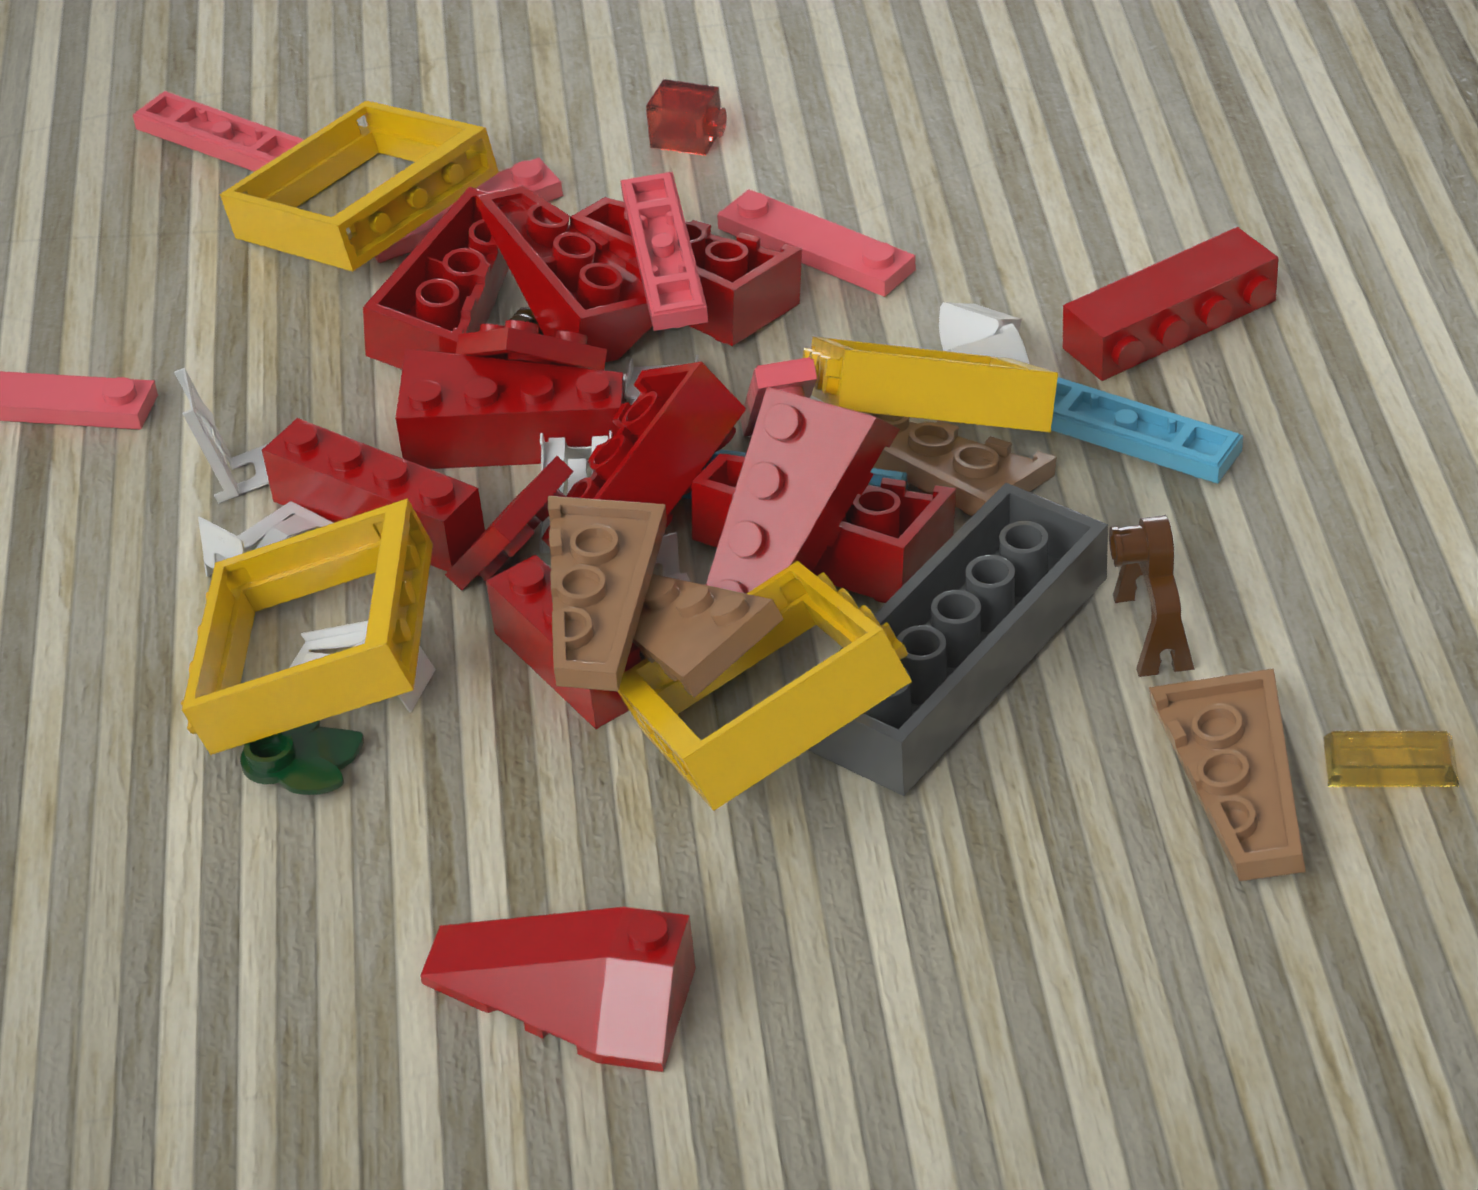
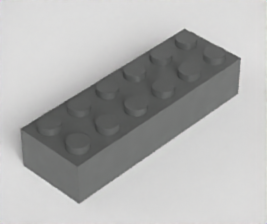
M1005 483L874 614L879 624L882 626L888 623L896 638L904 644L908 656L900 661L912 682L808 749V751L905 796L1107 579L1108 524Z

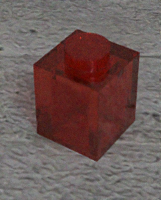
M663 79L646 105L650 148L706 156L716 138H721L725 132L727 112L725 108L721 107L720 91L717 86Z

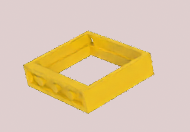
M366 100L220 193V197L236 239L349 271H355L455 203L469 186L477 188L498 174L499 170L486 127ZM365 115L368 125L366 127L358 125L357 119ZM378 153L414 161L413 164L333 217L296 208ZM348 227H349L350 232H351V233H349V234H347V231H346V229H347Z
M814 336L812 337L811 349L804 348L803 358L810 357V359H814L817 381L811 395L825 403L857 412L1051 433L1058 379L1057 372L1011 358Z
M408 498L215 563L209 591L206 592V604L202 622L197 630L198 639L193 661L189 664V679L185 697L181 701L182 712L188 719V731L199 736L210 755L414 690L433 543ZM375 573L364 644L241 683L255 612Z
M796 561L747 593L773 599L784 620L695 698L685 690L680 680L674 682L669 678L656 661L651 663L644 659L623 673L618 693L638 726L713 811L912 682L900 661L908 656L904 644L896 638L890 625L885 623L881 626L866 605L858 608L851 595L844 588L837 591L824 572L816 576L799 561ZM815 625L843 647L834 655L703 740H700L677 715Z

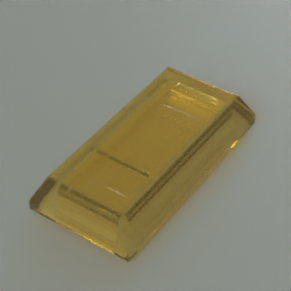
M1332 731L1323 736L1328 787H1459L1453 738L1447 731Z

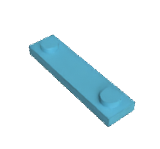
M1058 377L1052 431L1217 484L1242 452L1243 435L1063 378Z

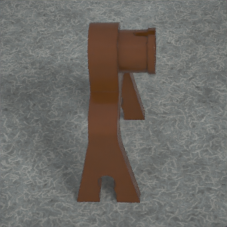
M1162 515L1140 518L1139 525L1119 528L1117 526L1110 527L1109 544L1112 560L1114 559V566L1121 567L1113 592L1115 603L1135 601V593L1138 588L1136 579L1142 575L1151 602V623L1136 667L1138 676L1158 675L1162 662L1160 653L1165 649H1172L1170 654L1174 672L1195 670L1181 619V603L1173 575L1174 543L1168 517Z

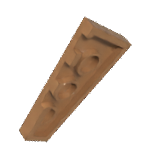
M861 412L878 417L900 429L890 448L885 446L874 465L875 468L907 473L908 483L927 494L933 495L935 485L956 488L955 506L970 516H973L1005 483L1030 492L1055 476L1057 457L1038 451L1033 459L1011 453V442L991 436L985 441V444L959 437V426L939 420L936 423L923 422L917 424L910 422V417Z
M548 496L550 518L549 544L551 553L550 573L553 603V661L556 686L619 691L666 529V504Z
M652 574L633 643L639 648L643 657L651 663L656 661L660 664L664 673L674 682L680 680L685 690L695 698L784 619L773 599Z
M1274 668L1148 687L1152 706L1238 880L1245 881L1306 872Z

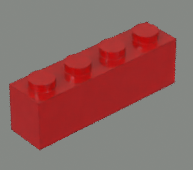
M1237 226L1064 304L1063 349L1101 381L1109 379L1275 302L1279 257Z
M295 419L262 449L273 502L284 506L292 501L333 523L408 498L433 543L430 565L446 572L485 531L478 487L305 420Z

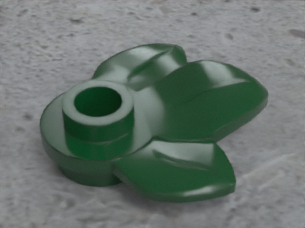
M319 720L244 744V749L240 756L242 771L253 782L260 784L279 783L295 794L321 795L332 792L344 784L343 775L340 770L348 766L357 757L363 746L364 736L362 732L320 727Z

